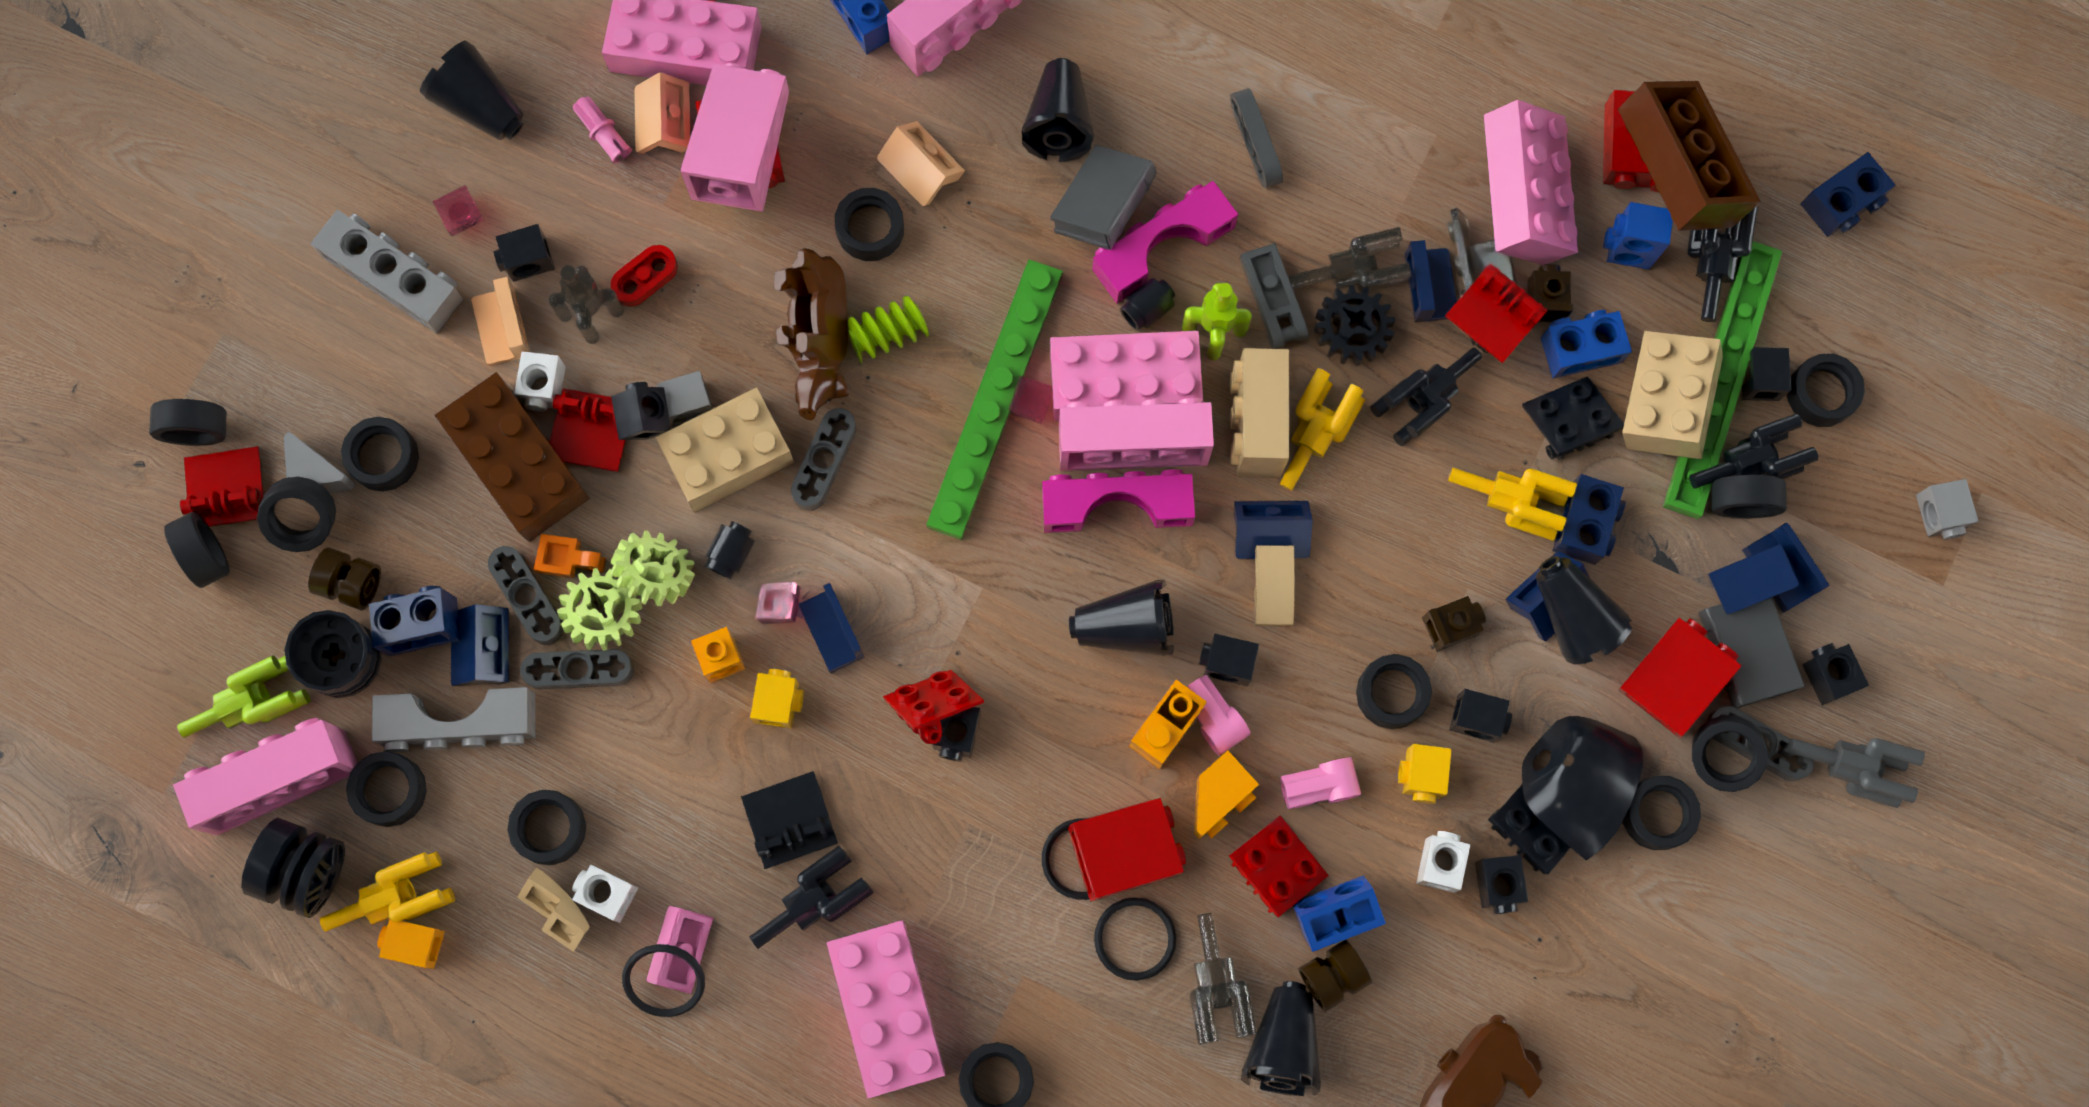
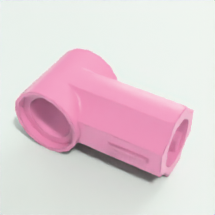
M1207 674L1187 686L1207 701L1196 719L1201 725L1202 735L1218 756L1251 735L1242 716L1234 707L1228 706Z
M1352 757L1320 764L1319 768L1280 777L1281 790L1287 809L1304 807L1327 800L1328 803H1334L1362 795Z

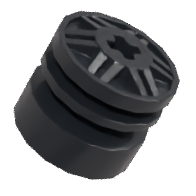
M332 610L313 612L299 620L288 634L284 648L286 665L297 681L318 693L336 698L354 696L366 689L378 675L382 660L381 651L372 647L371 631L345 613ZM339 650L344 652V659H338L337 663L331 661L332 655H338Z
M277 817L270 821L261 831L252 846L242 874L241 888L243 893L271 904L280 899L282 909L288 911L295 910L296 914L307 918L313 917L327 902L340 876L345 857L344 842L331 837L326 838V835L318 832L308 836L305 827Z

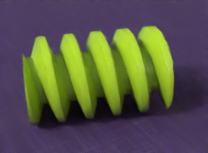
M909 296L902 298V309L895 301H891L889 303V314L882 307H876L875 319L868 312H863L861 314V325L854 317L848 318V335L860 363H862L863 351H866L872 359L876 358V346H880L886 354L890 353L889 341L891 340L899 348H902L904 335H907L913 343L917 342V330H921L927 338L929 337V331L918 305Z

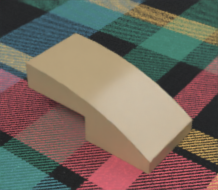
M1256 546L1255 626H1293L1294 546Z
M536 868L527 879L517 898L548 918L541 930L574 952L590 926L572 898L553 879Z

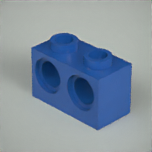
M830 0L866 55L890 41L887 14L890 11L882 0Z
M1630 202L1622 214L1618 213L1616 215L1613 227H1608L1603 241V248L1608 249L1606 262L1649 270L1670 244L1673 221L1667 208Z
M1597 310L1585 315V319L1572 321L1571 318L1567 317L1551 322L1548 329L1542 335L1541 342L1552 379L1623 363L1632 353L1620 311L1607 313L1606 310ZM1595 332H1602L1607 335L1610 343L1600 342ZM1560 340L1571 342L1575 351L1565 350L1561 346Z
M1364 875L1300 899L1293 905L1303 936L1312 952L1386 924L1374 889Z

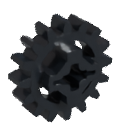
M1349 285L1346 294H1343L1339 288L1335 289L1333 299L1325 297L1322 302L1324 309H1318L1315 318L1321 322L1316 323L1314 333L1323 334L1319 339L1318 345L1325 346L1328 344L1330 346L1327 354L1328 357L1339 353L1341 355V364H1345L1348 357L1353 358L1356 366L1360 365L1363 356L1370 362L1374 361L1377 356L1376 351L1383 354L1388 347L1385 341H1391L1394 336V332L1388 328L1393 327L1395 318L1386 317L1391 309V305L1384 304L1381 306L1379 304L1382 296L1380 293L1373 297L1368 296L1369 287L1367 286L1362 289L1361 293H1356L1354 285ZM1372 315L1376 318L1378 327L1372 324ZM1331 318L1333 319L1332 323L1337 326L1338 334L1336 336L1331 327ZM1355 321L1358 322L1360 326H1356L1354 329L1349 326V324L1352 325Z

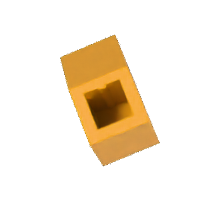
M1176 679L1133 737L1129 747L1160 769L1202 711L1207 701Z
M1228 750L1199 775L1196 780L1194 835L1199 840L1206 833L1212 839L1228 824L1224 817L1236 808L1241 813L1257 798L1252 792L1259 784Z

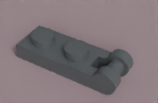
M1276 244L1242 253L1240 261L1266 328L1271 348H1282L1286 342L1296 340L1298 343L1309 339L1306 323ZM1288 317L1291 326L1280 329L1277 320Z

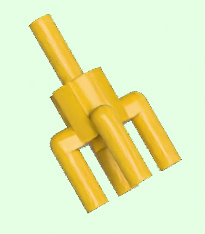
M1317 368L1295 409L1300 424L1290 441L1299 448L1279 483L1280 486L1289 491H1293L1311 455L1323 458L1332 440L1336 443L1344 441L1365 402V399L1361 397L1363 389L1350 384L1336 412L1322 406L1333 384L1328 381L1330 374L1320 368Z
M1452 467L1448 477V482L1489 495L1487 506L1506 512L1505 522L1509 527L1554 541L1557 531L1562 532L1566 523V517L1536 508L1538 500L1564 507L1568 496L1573 497L1577 487L1575 482L1532 468L1527 469L1522 478L1498 471L1493 481Z
M435 851L427 855L426 852H423L379 870L375 875V883L358 890L359 902L319 918L323 931L327 932L364 916L367 917L372 925L389 918L393 922H399L404 919L412 920L455 902L456 899L450 887L442 891L436 889L416 898L414 887L409 880L412 877L442 866L439 853Z

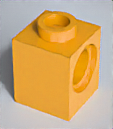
M727 626L691 640L703 675L710 683L745 670L733 635Z
M389 918L388 925H384L379 933L377 947L381 949L379 957L434 969L445 931L405 921L393 922Z

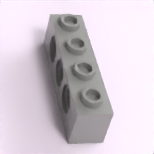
M336 210L310 243L321 257L438 334L464 300L456 290L458 283L441 271L437 275L427 269L429 264L415 253L410 252L407 256L399 251L400 245L385 233L381 232L377 236L369 231L371 226L358 215L352 213L348 217L339 210ZM367 245L363 253L354 255L357 247ZM397 264L393 272L383 274L384 269L388 265ZM426 283L422 292L412 294V290L416 285Z

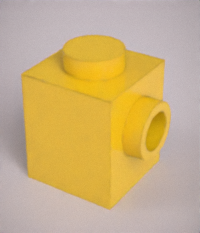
M769 669L768 674H757L750 719L754 724L792 729L794 713L801 712L804 690L799 689V683L796 678H791V672Z
M1412 744L1408 747L1406 761L1401 760L1398 769V783L1403 784L1402 794L1413 795L1412 801L1426 804H1435L1436 798L1441 799L1448 794L1451 749Z

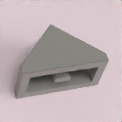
M288 431L284 436L286 478L299 476L312 479L324 486L329 493L350 491L356 486L345 474Z

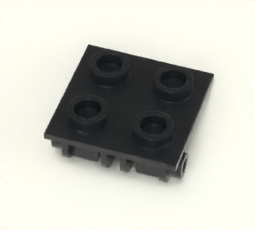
M1588 376L1522 404L1524 410L1549 442L1545 449L1550 459L1557 458L1561 460L1564 459L1565 455L1574 452V449L1580 452L1584 450L1585 445L1592 447L1594 443L1605 438L1611 439L1614 437L1615 432L1624 427L1622 420Z
M814 771L741 796L755 838V848L758 856L761 857L764 869L838 844Z
M1522 784L1504 805L1488 818V821L1492 824L1490 828L1493 831L1496 830L1505 840L1509 837L1511 840L1507 845L1511 847L1516 844L1519 847L1516 853L1520 855L1524 852L1525 854L1522 857L1533 866L1535 872L1539 870L1541 873L1548 875L1571 848L1530 809L1524 798Z

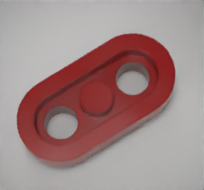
M652 245L624 265L613 275L610 282V288L615 299L624 306H637L662 288L677 273L678 263L674 253L664 245ZM657 263L666 264L662 271L654 270V266ZM629 285L637 286L634 293L628 294L625 293V290Z

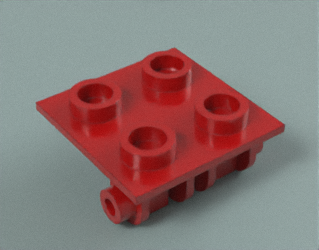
M1490 263L1445 317L1498 361L1503 363L1543 317L1547 309Z
M562 388L561 395L555 394L553 399V408L557 409L549 443L565 463L619 472L626 440H619L612 398Z
M259 446L184 457L187 497L185 500H180V510L183 515L195 512L206 521L209 527L257 520L259 505L264 497Z
M952 670L936 672L928 679L915 684L900 686L895 692L883 696V699L896 711L898 717L905 720L907 726L914 733L919 734L921 740L926 744H935L941 740L942 727L940 720L984 703V699Z
M1281 815L1229 855L1233 861L1231 866L1236 867L1241 875L1248 880L1245 884L1247 886L1251 884L1254 887L1255 891H1253V894L1256 895L1258 893L1261 900L1269 908L1267 910L1268 913L1273 912L1277 918L1329 876Z

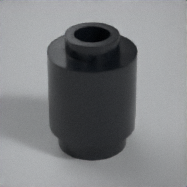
M1151 278L1124 300L1125 304L1120 308V312L1128 324L1136 331L1143 327L1148 328L1175 306L1173 301L1175 293L1165 280L1157 281Z
M731 521L729 527L721 524L705 555L708 559L704 566L731 580L735 572L739 573L755 542L749 537L752 531L734 521Z

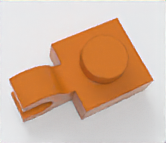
M541 534L533 570L539 574L574 578L576 568L593 572L594 568H598L600 573H604L606 558L601 557L602 554L598 552L581 551V542L576 538Z

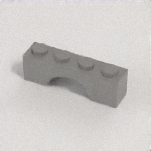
M528 687L488 689L484 701L474 713L464 719L452 722L433 719L426 711L422 700L411 693L372 695V742L385 747V751L406 752L409 751V745L423 744V749L443 750L447 749V743L462 742V747L481 748L486 746V741L500 740V745L519 746L524 745V739L536 738L535 693Z

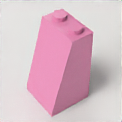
M727 63L725 65L713 64L680 171L691 200L763 212L789 95L786 76L771 69H762L760 72L748 70L735 63Z

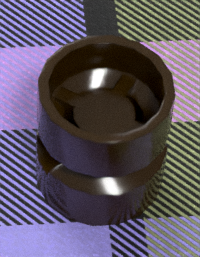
M327 547L319 553L312 566L308 580L309 592L329 600H334L338 597L341 604L362 611L369 606L375 597L381 579V568L378 564L361 558L351 560L349 554Z
M1346 939L1328 949L1325 959L1315 957L1298 968L1307 989L1312 993L1314 1000L1324 1012L1344 1001V993L1348 992L1353 995L1372 984V979L1363 961Z

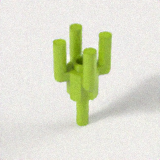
M1228 283L1214 284L1212 290L1204 297L1202 307H1188L1182 324V331H1196L1197 324H1201L1210 333L1207 357L1213 361L1221 357L1225 343V333L1233 328V333L1237 337H1244L1248 332L1252 319V314L1248 309L1236 307L1238 298L1233 293L1232 286Z
M272 655L230 675L226 681L229 688L213 695V708L179 723L177 728L180 735L186 738L219 721H222L230 729L244 722L249 725L259 721L269 722L310 703L311 699L305 689L295 693L288 690L270 699V694L263 683L289 671L285 656L277 659Z

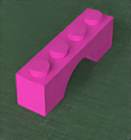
M1214 181L1204 187L1202 184L1196 185L1185 194V199L1174 206L1172 203L1163 206L1156 212L1155 218L1148 223L1143 224L1139 222L1132 226L1125 233V237L1116 242L1111 250L1100 247L1095 252L1092 270L1116 304L1130 296L1147 282L1149 272L1146 259L1152 249L1159 243L1167 239L1183 237L1195 240L1206 247L1235 228L1238 213Z
M1179 469L1164 470L1161 472V475L1146 476V473L1143 471H1130L1124 473V477L1109 478L1107 473L1088 474L1086 476L1087 479H1072L1070 475L1059 474L1050 476L1049 480L1042 481L1044 533L1082 531L1083 525L1090 513L1098 506L1111 501H1125L1140 507L1150 517L1155 528L1193 526L1195 519L1192 474H1183V471Z

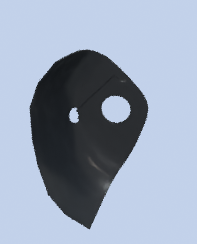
M1567 716L1559 719L1535 743L1523 760L1522 786L1525 801L1534 814L1550 830L1587 861L1604 848L1616 834L1631 805L1643 769L1642 748L1635 737L1591 718ZM1544 750H1550L1551 759L1549 763L1541 770H1534L1533 763L1537 755ZM1566 755H1572L1574 757L1573 764L1571 766H1564L1563 763L1567 757Z

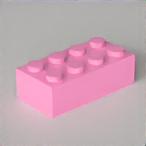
M613 0L602 55L609 72L648 78L661 72L688 81L690 84L707 86L713 64L725 65L727 63H735L743 66L745 69L754 71L762 26L756 7L706 0Z
M905 0L887 14L890 46L918 77L925 71L930 72L936 69L943 61L944 56L953 49L957 51L963 48L974 33L979 29L985 30L997 20L1000 13L1008 7L1010 9L1016 7L1022 0Z
M1520 100L1513 101L1485 114L1484 123L1496 252L1540 265L1549 264L1578 253V231L1575 225L1574 194L1570 174L1571 160L1567 142L1568 127L1565 116Z
M1199 331L1050 338L1054 421H1059L1060 408L1067 407V404L1072 402H1086L1091 407L1104 406L1106 402L1117 400L1125 401L1127 405H1142L1143 401L1150 399L1163 400L1164 404H1178L1182 399L1199 398L1203 403Z
M1186 398L1180 400L1178 404H1164L1163 400L1150 399L1143 401L1142 405H1127L1125 401L1117 400L1106 402L1104 406L1091 407L1086 402H1072L1067 404V407L1060 408V471L1208 466L1214 447L1211 402L1202 403V400L1199 398Z
M318 718L309 719L296 725V731L283 737L281 734H276L262 739L258 743V748L246 753L244 750H240L224 756L221 759L222 763L209 769L208 767H199L187 772L184 775L185 779L173 784L188 827L209 834L219 835L349 778L350 772L358 762L346 731Z
M901 920L826 942L867 1099L946 1076L905 922Z

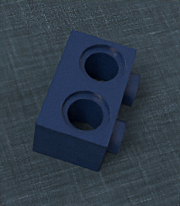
M1867 152L1812 190L1800 205L1827 237L1838 229L1844 234L1861 221L1858 215L1866 210L1872 214L1889 201L1886 195L1896 184L1871 154ZM1859 183L1865 185L1869 192L1862 190ZM1831 202L1837 204L1842 212L1835 210Z
M1580 474L1573 481L1577 483V487L1573 497L1568 496L1562 515L1566 517V523L1562 532H1557L1552 551H1560L1572 558L1596 565L1605 556L1609 557L1613 550L1616 535L1611 534L1614 522L1620 521L1625 509L1626 501L1621 500L1624 487ZM1590 496L1597 497L1602 501L1603 511H1598L1590 505ZM1579 531L1589 532L1593 536L1594 545L1584 544L1579 537Z
M425 586L420 588L418 593L409 595L390 594L385 596L383 601L369 604L372 647L388 656L461 641L457 597L440 586ZM437 609L435 616L429 620L431 612ZM401 617L399 624L393 628L395 621Z

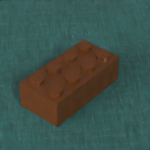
M1699 81L1644 82L1618 109L1625 122L1626 129L1631 134L1640 152L1641 159L1646 164L1655 182L1656 189L1661 194L1671 214V219L1679 231L1732 228L1761 202Z
M497 372L434 415L515 529L528 542L590 499L508 384Z

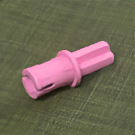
M590 97L578 99L573 105V110L590 131L589 137L591 140L598 141L613 163L621 162L618 157L619 155L623 160L627 158L632 149L615 130L614 121L607 119Z

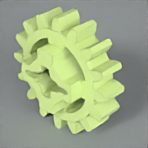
M644 531L641 538L635 533H631L628 541L623 539L620 541L613 554L611 564L614 566L611 576L620 577L616 585L618 588L628 587L630 589L627 595L629 598L634 597L636 594L640 595L642 604L646 605L649 599H654L657 606H662L665 598L671 604H674L678 596L684 597L691 585L695 573L691 571L694 561L685 560L689 551L687 549L678 550L675 548L678 542L676 539L671 540L669 543L664 541L663 533H659L657 538H652L649 531Z
M594 568L590 578H587L582 572L579 573L580 583L576 585L568 582L566 586L570 594L559 596L561 605L565 606L557 609L560 620H564L561 623L564 632H572L570 636L575 644L584 639V644L588 650L592 649L595 642L600 643L603 651L607 650L608 641L613 640L617 646L622 645L620 636L624 633L632 637L634 632L630 624H640L641 622L640 615L635 612L642 609L641 600L636 598L638 594L629 598L627 596L630 590L628 587L618 588L616 585L619 578L616 580L615 576H611L612 569H609L605 576H601L598 568ZM583 597L582 603L577 606L579 600ZM593 601H597L598 605L602 606L607 618H604L602 613L595 609ZM624 612L621 619L616 623L618 615Z

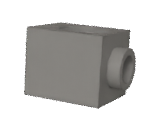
M700 371L657 383V387H664L672 428L713 409Z
M1966 479L1932 485L1916 494L1928 537L1942 535L1944 540L1958 538L1967 534V528L1979 522Z

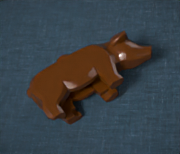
M803 248L798 250V257L793 262L792 267L776 271L774 274V288L777 291H785L791 298L787 310L789 325L779 326L776 330L777 343L789 349L799 367L800 374L795 384V398L798 403L800 416L811 421L815 419L816 413L821 406L832 399L849 395L844 377L838 373L847 352L848 317L846 284L841 267L831 256L821 257L814 250Z
M1499 1014L1493 1015L1488 1022L1473 1028L1456 1051L1451 1048L1442 1056L1437 1064L1441 1071L1426 1090L1420 1107H1495L1505 1092L1507 1082L1522 1089L1524 1094L1531 1098L1542 1084L1539 1076L1543 1069L1539 1060L1540 1057L1533 1051L1524 1049L1518 1032L1511 1025L1507 1024L1504 1016Z

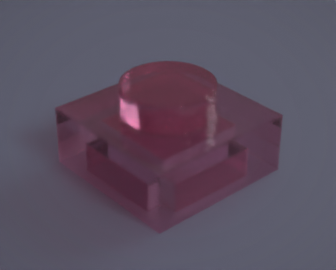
M466 185L433 201L451 237L484 221Z
M1019 376L1008 408L1009 413L1043 424L1053 396L1052 386Z
M795 582L761 584L755 619L762 624L795 622L801 587Z

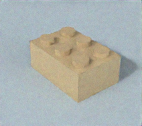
M1644 331L1622 432L1626 449L1702 459L1723 359L1720 339Z
M1244 348L1240 361H1234L1233 372L1230 374V394H1236L1233 407L1230 408V429H1236L1233 443L1230 444V465H1236V477L1281 478L1289 460V349Z
M757 387L656 437L694 513L794 463L791 452Z

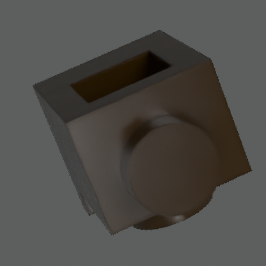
M1557 264L1541 265L1538 270H1534L1528 279V294L1547 309V312L1538 322H1553L1569 317L1573 312V304H1571V272L1561 271V266ZM1548 288H1556L1557 292L1553 293Z
M1469 596L1428 610L1422 617L1437 652L1478 636L1484 631L1481 624L1486 623V617L1481 605L1478 602L1472 603ZM1454 614L1461 615L1464 622L1463 626L1454 623Z

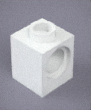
M521 352L514 394L526 409L545 412L547 407L553 408L555 394L561 395L566 369L558 355ZM548 378L547 384L542 389H532L535 380Z
M1438 831L1437 836L1432 835L1426 838L1416 884L1452 893L1460 891L1462 889L1470 844L1460 842V835L1445 831ZM1439 850L1448 852L1452 857L1453 863L1449 871L1440 869L1436 864L1435 856Z
M590 865L587 871L582 870L577 876L572 887V891L576 892L572 900L613 921L621 923L638 887L598 867ZM601 882H608L611 887L609 898L602 903H597L593 896L595 887Z

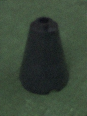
M465 40L456 44L441 57L445 62L438 71L435 68L429 71L422 82L420 93L426 100L498 140H502L505 137L509 140L514 138L524 125L521 122L523 117L522 111L476 47Z
M1057 58L1045 65L1022 127V145L1029 153L1040 159L1047 160L1048 155L1059 156V162L1079 159L1089 153L1091 143L1093 142L1094 134L1080 69L1076 63L1067 58Z
M1554 556L1548 558L1539 566L1540 571L1536 575V580L1561 654L1567 662L1574 665L1592 662L1593 659L1590 655L1601 650L1604 655H1607L1626 640L1632 631V626L1629 623L1632 621L1629 615L1569 558Z
M1164 579L1155 580L1076 608L1075 616H1069L1071 638H1077L1080 646L1162 656L1173 655L1174 645H1167V636L1174 635L1169 593H1161V589L1167 585Z
M1285 981L1282 986L1274 988L1242 1068L1241 1080L1245 1084L1250 1086L1252 1078L1261 1082L1260 1090L1290 1096H1304L1305 1089L1309 1088L1312 1089L1313 1095H1317L1320 1092L1321 1080L1313 995L1306 991L1304 984Z

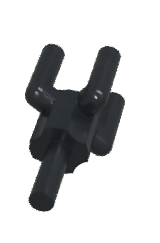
M1754 207L1734 227L1726 228L1725 233H1718L1719 228L1690 230L1687 254L1691 258H1699L1696 276L1701 278V281L1706 282L1701 314L1702 321H1716L1721 283L1732 282L1734 280L1737 257H1746L1751 253L1757 207Z
M1471 348L1447 369L1439 364H1434L1427 371L1423 369L1416 370L1370 406L1372 413L1376 417H1381L1389 409H1393L1407 398L1409 406L1419 414L1393 435L1396 443L1404 446L1413 437L1417 438L1451 409L1449 400L1459 391L1456 384L1457 379L1482 359V355L1476 348Z
M1795 413L1754 428L1751 431L1750 437L1739 441L1736 447L1724 451V463L1689 475V481L1691 486L1696 489L1713 483L1717 479L1736 475H1767L1785 479L1803 472L1805 465L1818 461V453L1814 447H1810L1779 459V454L1774 444L1788 439V432L1802 427V420Z
M840 845L802 871L797 877V882L800 886L781 899L787 910L749 936L757 949L795 922L803 931L821 918L833 922L874 893L868 883L861 877L836 895L827 879L852 862Z

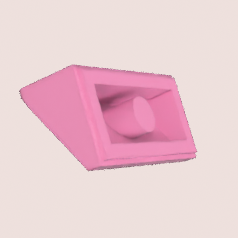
M669 906L657 944L679 947L691 954L700 964L713 917ZM666 952L654 953L646 981L691 994L696 975L690 964L683 958Z

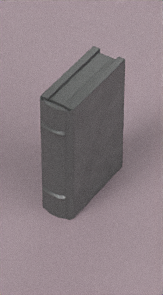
M1095 145L1050 216L1051 221L1055 223L1054 232L1111 250L1156 177L1157 171L1153 162Z
M1772 597L1731 614H1726L1721 604L1706 608L1698 613L1703 627L1708 632L1706 634L1708 640L1716 646L1722 642L1739 655L1736 661L1742 666L1725 685V691L1728 693L1732 707L1740 708L1805 687Z

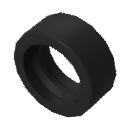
M860 188L848 193L839 203L834 215L835 231L842 248L852 257L863 261H879L890 256L900 246L904 236L903 213L897 200L888 192L877 188ZM875 206L886 211L891 220V228L885 238L875 243H863L853 238L848 229V221L856 210Z
M1834 353L1818 354L1807 359L1790 376L1791 391L1787 394V399L1794 414H1798L1805 423L1816 427H1831L1843 422L1861 405L1865 394L1864 379L1858 368L1847 358ZM1826 371L1841 381L1845 389L1846 398L1839 408L1826 410L1818 407L1810 400L1806 392L1805 382L1811 373Z
M161 400L153 403L150 408L149 434L156 440L170 444L186 446L217 444L226 438L227 412L224 407L203 400Z
M384 417L364 419L354 425L344 437L341 448L342 463L349 475L364 487L381 492L397 489L408 482L416 471L419 460L417 443L411 434L393 419ZM389 434L395 437L401 445L402 453L400 460L393 469L385 474L374 475L368 473L359 463L361 448L373 436Z
M1736 475L1717 479L1712 483V511L1716 515L1744 519L1765 518L1780 515L1787 510L1786 482L1784 479L1767 475Z
M299 476L288 477L272 484L265 493L259 505L257 521L261 533L273 545L282 550L295 553L305 552L320 546L328 537L334 524L336 507L333 497L324 486L312 479ZM285 498L304 500L319 513V523L312 530L299 531L290 529L276 517L274 513L275 505L279 500Z
M190 512L164 527L165 537L174 558L195 586L203 588L229 574L230 569L226 555L215 534L199 514Z
M1399 654L1381 656L1370 663L1360 676L1356 689L1358 706L1365 717L1377 726L1388 729L1406 727L1420 718L1429 706L1432 694L1430 678L1422 665L1411 657ZM1384 671H1402L1415 684V701L1403 713L1392 714L1385 712L1373 700L1371 691L1373 681Z
M1722 715L1708 720L1698 729L1692 740L1691 755L1697 775L1707 785L1719 791L1737 792L1751 787L1760 780L1767 767L1768 751L1762 733L1752 722L1739 716ZM1723 732H1736L1744 736L1750 742L1753 749V759L1749 767L1735 775H1723L1715 771L1708 764L1706 758V747L1714 736Z
M388 751L372 753L360 760L350 772L346 785L347 800L354 813L366 822L384 827L402 825L415 817L424 804L427 792L425 776L419 766L403 755ZM394 767L402 771L408 779L409 791L407 798L400 807L393 811H377L365 799L364 789L366 782L371 774L379 768Z
M1653 776L1638 783L1633 800L1622 823L1628 835L1640 846L1651 850H1669L1688 842L1697 832L1701 820L1700 803L1694 791L1682 780L1671 776ZM1665 791L1672 794L1678 800L1682 807L1683 820L1681 826L1674 833L1667 836H1658L1649 832L1643 826L1639 818V806L1641 800L1648 793Z
M539 790L527 794L516 803L509 815L507 831L511 845L520 856L537 864L555 865L567 861L578 852L585 839L586 821L583 811L573 799L558 791ZM543 805H555L561 808L568 816L570 823L569 834L566 840L560 846L551 850H539L533 847L527 840L524 831L525 822L529 814L537 807Z
M1000 1042L983 1044L972 1051L963 1062L959 1075L960 1093L968 1107H1024L1031 1097L1034 1084L1032 1067L1025 1055L1012 1045ZM996 1056L1006 1058L1012 1062L1018 1070L1020 1078L1019 1088L1014 1097L1006 1103L998 1105L986 1103L979 1098L973 1085V1076L978 1065L985 1059Z

